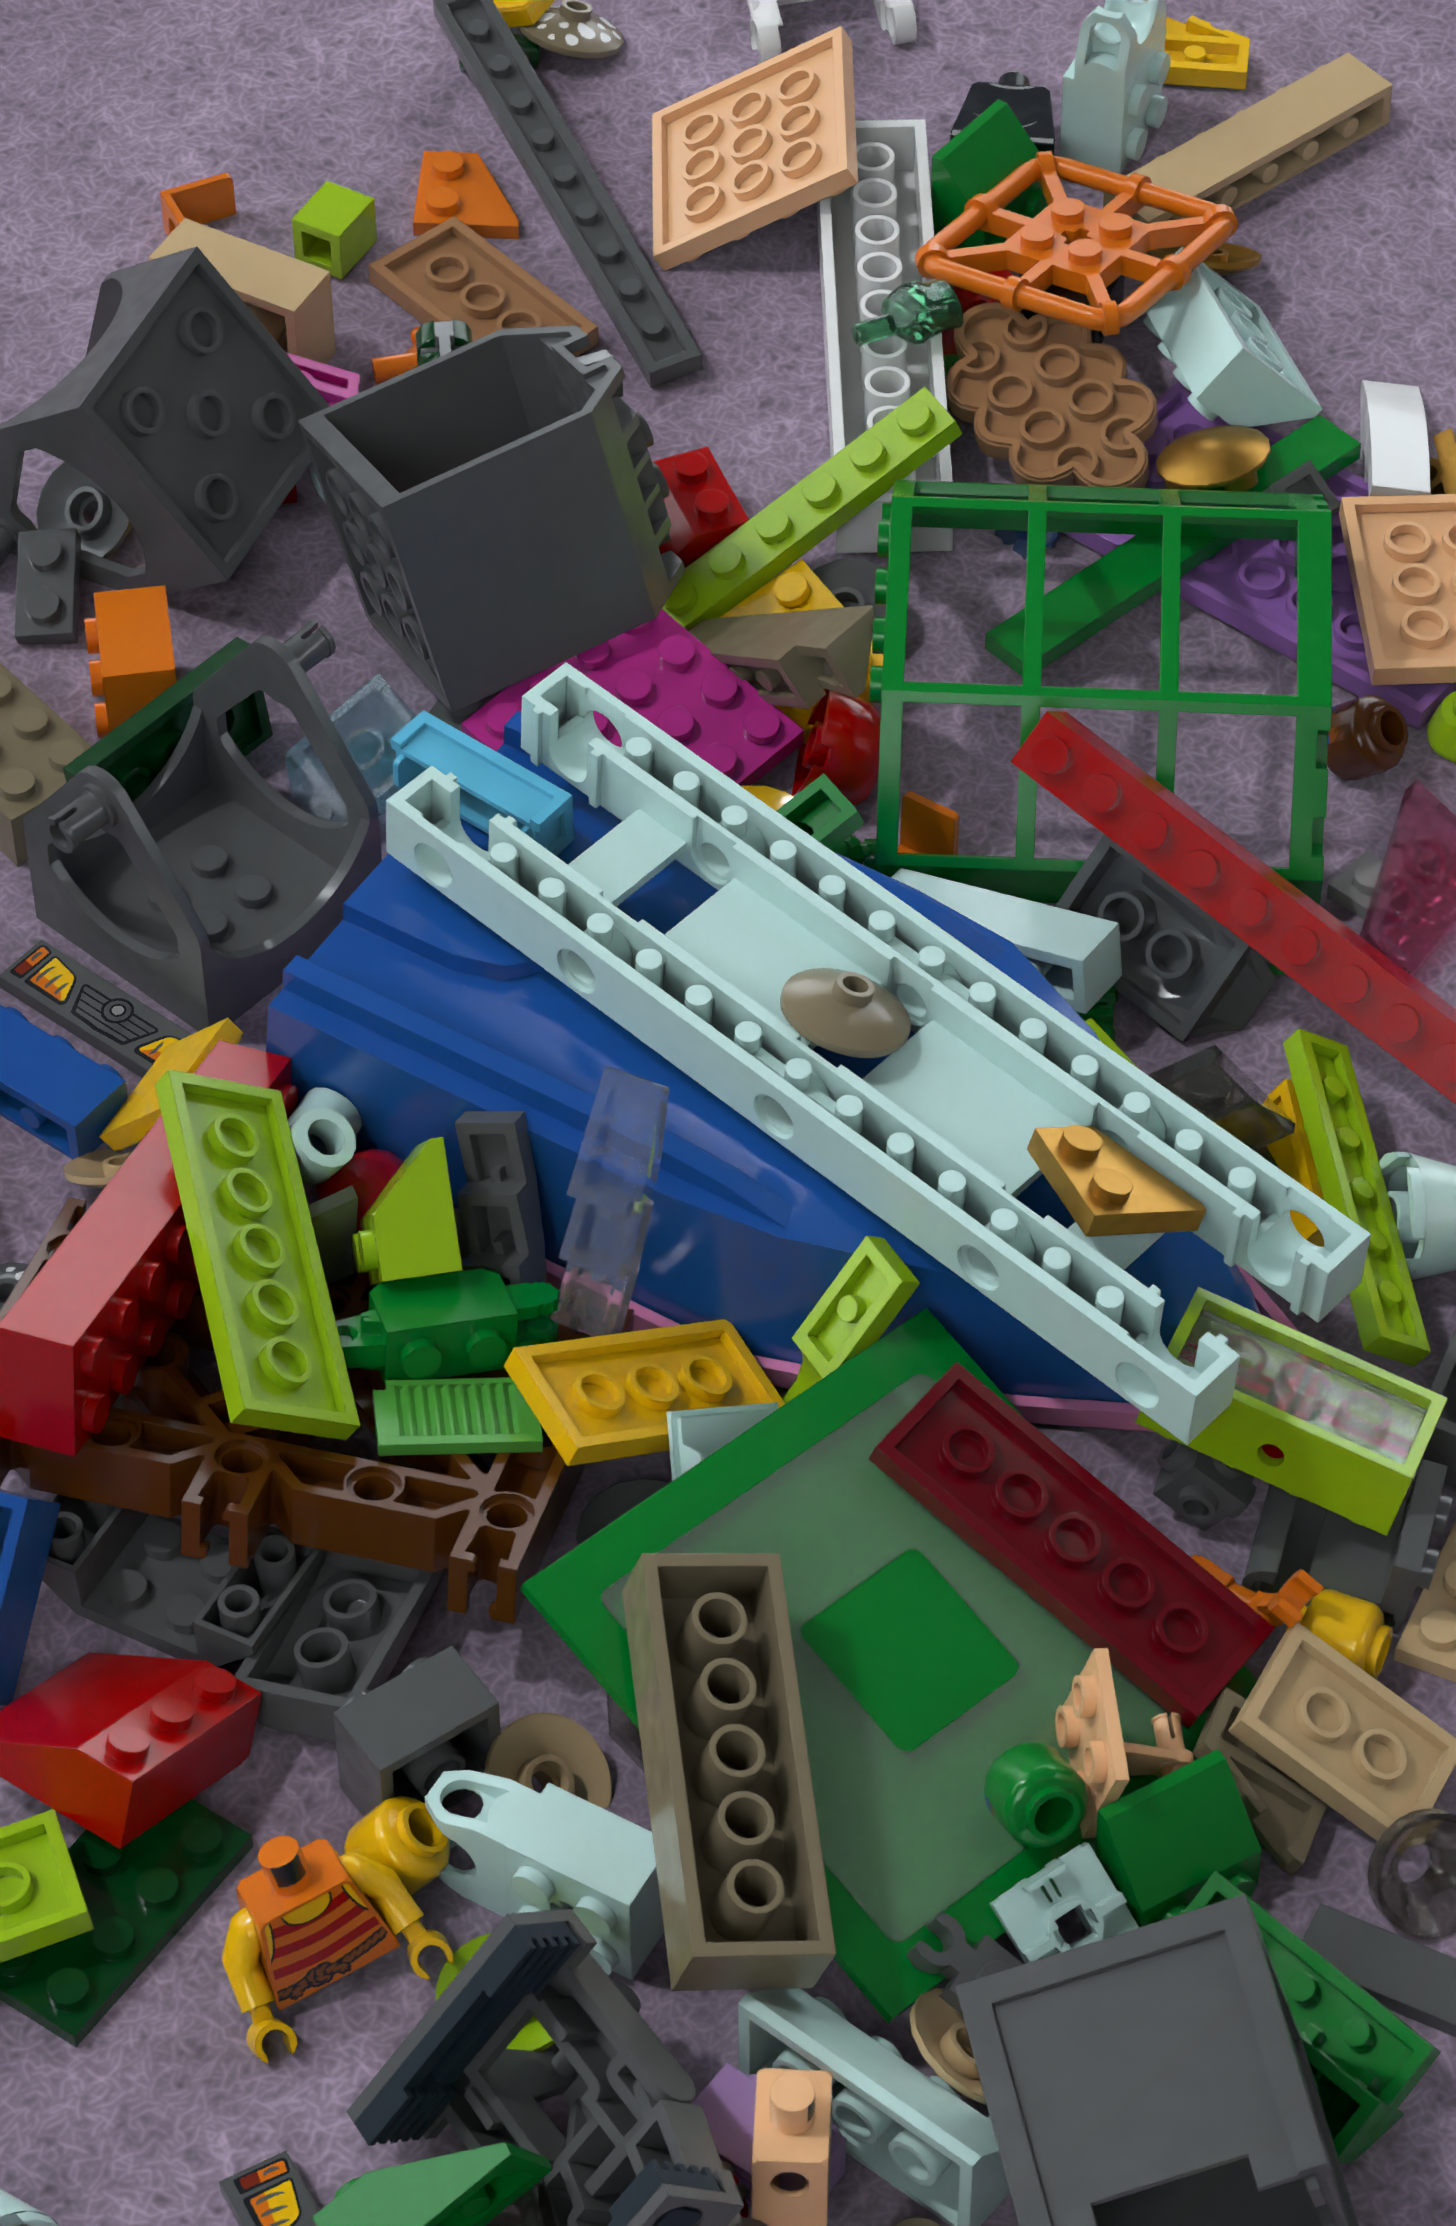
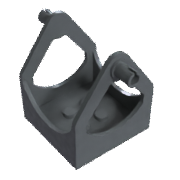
M197 246L108 274L101 283L85 358L43 397L18 415L0 423V568L10 554L18 556L19 532L37 530L32 521L17 506L24 452L37 448L49 453L90 478L120 507L140 539L145 555L144 567L133 569L81 549L80 578L114 590L165 585L166 595L228 581L312 461L298 420L321 411L330 405Z
M316 621L306 623L300 631L284 643L270 636H260L193 690V708L178 745L153 782L133 802L125 789L111 774L98 766L88 765L28 813L23 820L37 918L197 1031L226 1018L234 1022L283 983L284 968L296 955L307 960L343 920V903L382 861L379 814L376 799L306 675V672L323 659L333 655L336 649L335 642L329 631L323 625L318 628V622ZM257 690L265 692L274 701L290 709L346 804L347 821L333 822L313 816L292 804L272 788L252 767L229 735L225 712Z

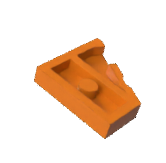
M450 150L423 151L413 217V235H422L455 216L482 238L519 239V220L478 153Z

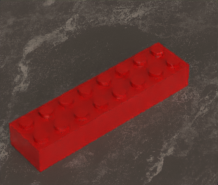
M219 1040L194 1072L196 1075L281 1091L287 1119L296 1109L298 1089L295 1085H291L290 1057ZM162 1115L0 1322L1 1438L75 1457L92 1433L98 1434L101 1432L107 1421L109 1410L121 1394L127 1395L131 1391L141 1366L149 1356L155 1357L159 1353L166 1332L176 1319H183L190 1308L192 1297L200 1285Z

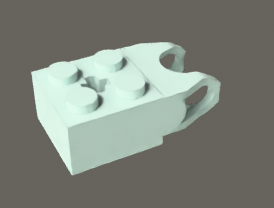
M1106 0L1104 8L1098 5L1086 17L1080 29L1075 59L1063 76L1059 156L1071 158L1119 174L1122 173L1130 159L1138 161L1141 158L1147 142V131L1150 127L1158 129L1161 126L1168 106L1167 97L1162 96V84L1167 77L1171 61L1170 54L1164 53L1167 10L1165 0Z
M472 1770L443 1771L425 1796V1806L436 1826L449 1838L450 1850L460 1845L475 1864L473 1869L461 1870L454 1868L448 1863L438 1875L441 1881L462 1897L503 1917L510 1913L572 1909L597 1941V1944L589 1953L604 1972L609 1975L614 1971L630 1980L634 1978L664 1933L651 1831L551 1783H548L542 1793H539L511 1779ZM468 1789L481 1797L483 1808L481 1813L475 1818L451 1814L442 1806L443 1799L452 1791Z

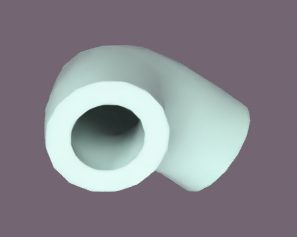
M314 1088L308 1091L288 1119L303 1185L314 1186L325 1182L352 1159L356 1150V1135L362 1126L361 1116L356 1107L346 1097L328 1088Z

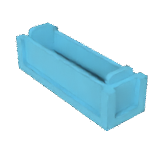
M423 710L390 739L391 748L396 751V759L393 762V782L397 787L403 788L432 765L444 775L451 772L457 777V784L460 786V818L489 834V820L499 814L503 818H507L509 815L517 820L518 829L555 856L574 840L572 794Z

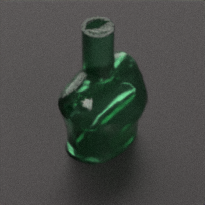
M942 279L926 283L908 281L901 284L886 297L881 307L882 315L852 324L851 331L853 339L858 346L894 335L912 345H921L944 330L961 328L963 325L962 307L953 289Z

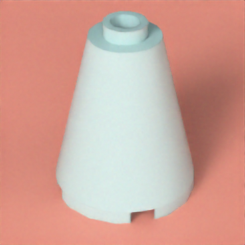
M1408 1152L1384 1154L1379 1163L1411 1280L1456 1271V1166Z

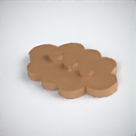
M999 302L982 303L970 308L959 317L954 327V341L960 360L949 369L945 377L947 405L952 414L962 421L974 423L975 440L983 453L992 458L1009 460L1011 475L1016 484L1123 488L1145 487L1150 477L1148 451L1143 443L1154 434L1158 425L1157 400L1151 389L1140 382L1128 379L1126 360L1120 351L1109 345L1092 343L1090 329L1078 327L1042 314H1037L1027 319L1021 312L1002 308Z

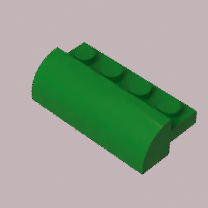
M1214 1871L1182 1914L1246 1893L1225 1876ZM1246 1894L1298 2025L1339 2162H1352L1359 2158L1404 2115L1398 2109L1441 2051Z

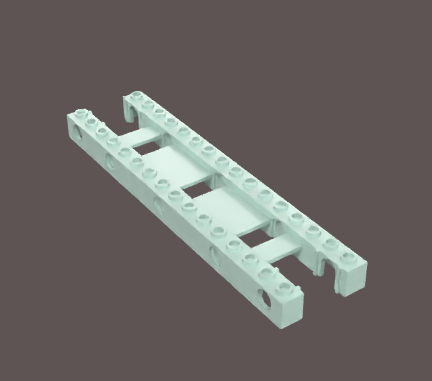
M567 662L522 696L521 748L530 754V761L538 766L543 763L589 797V804L594 808L601 805L622 820L620 824L572 862L566 864L518 829L517 820L510 815L507 818H503L497 814L489 820L488 851L479 848L467 836L461 825L460 786L457 784V777L451 772L444 775L432 765L386 800L387 853L1186 1445L1231 1405L1240 1354L1227 1346L1229 1339L1220 1333L1215 1337L1207 1332L1199 1339L1195 1365L1190 1367L1178 1361L1163 1344L1160 1336V1325L1165 1300L1160 1297L1161 1290L1154 1284L1150 1288L1146 1287L1124 1270L1164 1233L1086 1237L1076 1221L1067 1229L1049 1215L1043 1219L1016 1199L1022 1191L1043 1174L1027 1151L1035 1128L1068 1127L1070 1125L1094 1126L1200 1201L1206 1208V1212L1198 1231L1191 1232L1224 1255L1223 1262L1228 1266L1232 1267L1234 1264H1237L1291 1303L1290 1310L1296 1315L1303 1312L1318 1323L1361 1283L1371 1237L1368 1231ZM593 711L603 714L612 722L621 737V747L612 744L603 736L595 723ZM676 859L719 891L666 934H662L643 919L636 922L617 908L620 903ZM815 968H832L859 973L882 985L901 1001L910 1016L911 1030L916 1034L907 1040L902 1048L892 1053L863 1079L842 1064L836 1068L812 1050L817 1045L799 1034L782 1013L780 996L785 983L793 975ZM1290 1210L1304 1214L1318 1227L1324 1239V1247L1310 1243L1297 1231L1292 1223Z

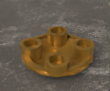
M1220 425L1199 429L1177 438L1162 450L1156 460L1157 473L1164 479L1166 489L1199 490L1224 486V489L1227 491H1246L1257 484V470L1262 467L1271 453L1269 438L1259 430L1240 425Z

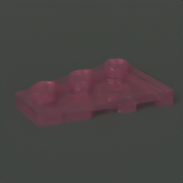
M1417 780L1404 791L1360 933L1364 940L1413 977L1456 926V815Z

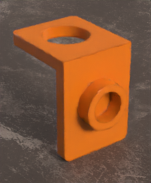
M222 173L160 191L163 228L167 236L184 218L205 224L236 215L234 185L229 173Z
M907 791L902 797L898 852L957 855L960 820L958 813L919 794Z

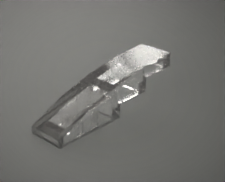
M611 1066L604 1067L566 1194L576 1198L558 1257L568 1261L560 1286V1303H558V1312H553L551 1320L594 1337L622 1333L638 1275L653 1208V1187L657 1183L669 1095V1087Z

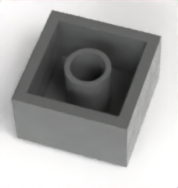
M453 1645L432 1657H421L413 1661L397 1677L372 1691L364 1690L353 1695L345 1702L342 1708L333 1712L340 1788L361 1815L365 1816L384 1800L397 1796L411 1797L425 1803V1796L443 1771L472 1770L484 1773L489 1749L493 1741L501 1734L499 1702ZM468 1789L452 1791L443 1799L442 1806L447 1810L475 1794V1792Z

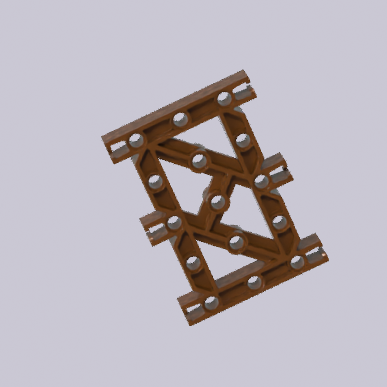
M68 1198L0 1310V1322L87 1211V1201ZM368 1272L359 1273L350 1286H342L335 1282L327 1286L335 1321L358 1316L369 1311L370 1292L377 1285L370 1286ZM200 1287L192 1297V1302L186 1316L183 1319L175 1320L165 1334L159 1353L155 1357L149 1356L137 1373L131 1391L127 1395L122 1394L123 1409L111 1407L101 1432L98 1434L92 1433L75 1457L0 1437V1486L9 1471L15 1470L30 1489L168 1518L181 1515V1555L199 1559L205 1558L210 1550V1542L204 1541L212 1527L219 1524L229 1527V1565L248 1568L269 1525L276 1524L293 1544L432 1573L449 1568L448 1611L462 1614L467 1613L470 1604V1593L477 1581L484 1579L497 1583L496 1601H492L489 1607V1616L493 1620L515 1624L526 1599L520 1588L524 1582L537 1574L586 1465L567 1466L542 1426L543 1452L497 1453L489 1469L477 1454L378 1456L380 1460L378 1462L304 1447V1445L311 1442L315 1435L230 1423L223 1390L211 1394L189 1367L188 1346L214 1351ZM570 1297L558 1323L556 1342L595 1337L594 1335L587 1334L588 1300ZM618 1306L611 1307L607 1314L606 1322L613 1323V1326L607 1335L632 1332L634 1310ZM347 1368L358 1416L376 1436L373 1390H385L383 1379L379 1370ZM506 1369L438 1379L510 1377Z

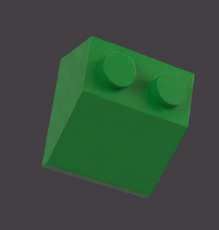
M1000 99L995 101L932 156L931 202L934 236L964 212L965 204L972 197L979 193L986 194L1020 165L1035 159L1036 153L1039 152L1008 103ZM1037 181L1003 209L1034 218L1048 204ZM978 229L955 249L1004 243L1008 239Z
M1219 1749L1098 1810L1095 1854L1117 1891L1122 1892L1127 1900L1125 1905L1139 1928L1181 1915L1214 1871L1225 1876L1249 1897L1253 1894L1255 1887L1258 1886L1262 1850L1228 1762Z

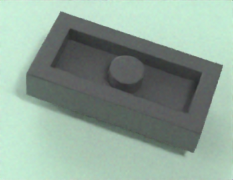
M77 528L19 532L15 638L18 644L78 643L81 537Z

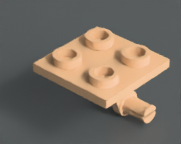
M1094 1648L1080 1675L1074 1677L1072 1690L1064 1705L1058 1706L1055 1717L1057 1742L1061 1748H1068L1070 1765L1084 1780L1089 1797L1087 1812L1080 1824L1082 1838H1096L1098 1810L1119 1799L1130 1780L1129 1776L1155 1775L1161 1778L1194 1761L1193 1753L1185 1749L1181 1716L1178 1713L1172 1712L1169 1718L1167 1713H1162L1151 1719L1156 1747L1123 1741L1108 1648Z

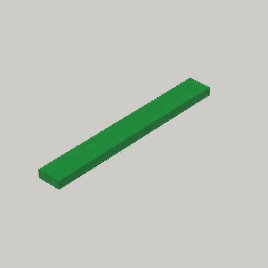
M1319 414L1270 446V455L1262 467L1257 470V484L1251 489L1242 492H1263L1266 488L1308 460L1313 463L1324 481H1326L1360 458L1361 443ZM1224 486L1205 489L1210 491H1227L1224 489ZM1135 535L1044 595L1042 669L1161 591L1162 536ZM1181 536L1180 577L1239 538ZM1025 608L985 634V649L1022 677Z

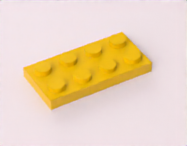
M725 1319L514 1347L504 1365V1368L567 1466L670 1451L666 1413L669 1411L778 1402V1408L785 1404L732 1323Z

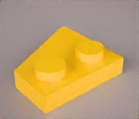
M1192 15L1187 19L1186 24L1166 16L1164 53L1170 54L1171 61L1163 84L1246 90L1250 38L1230 30L1217 29L1210 22Z

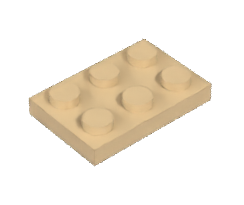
M1297 1623L1284 1633L1228 1731L1398 1857L1413 1845L1456 1765V1738L1300 1623Z

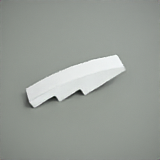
M1362 380L1360 388V463H1364V483H1368V496L1430 495L1427 422L1419 387Z

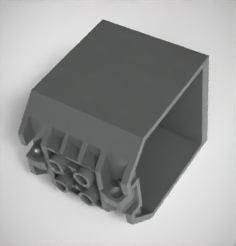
M577 325L500 329L298 420L366 617L374 629L452 713L655 619L685 573L683 561L670 550L660 554L658 548L671 539L669 529L672 525L663 500L670 493L662 471L657 464H652L648 447L654 444L650 427L640 412L636 413L623 401L625 373L623 367L609 351L604 349L577 358L573 355L591 346L588 335Z

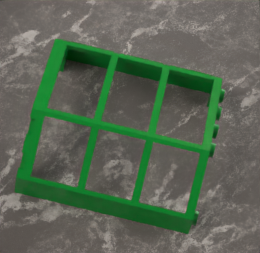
M895 480L891 503L882 504V521L878 522L877 557L888 558V569L876 568L875 605H885L886 615L885 617L874 618L872 634V654H883V666L871 665L869 703H881L876 839L865 838V843L870 844L872 852L869 856L865 857L863 865L889 877H892L900 868L1038 903H1058L1086 861V859L1034 858L1037 782L1020 769L1015 857L899 853L898 830L903 702L1021 706L1020 748L1040 721V707L1159 711L1156 781L1173 794L1178 712L1296 716L1289 867H1269L1320 905L1324 868L1323 830L1327 810L1329 772L1327 769L1328 734L1331 731L1332 512L1328 509V504L1324 500L1323 494ZM912 527L1028 531L1022 685L904 681ZM1046 532L1162 536L1159 690L1041 686ZM1181 536L1295 540V577H1297V695L1178 691Z

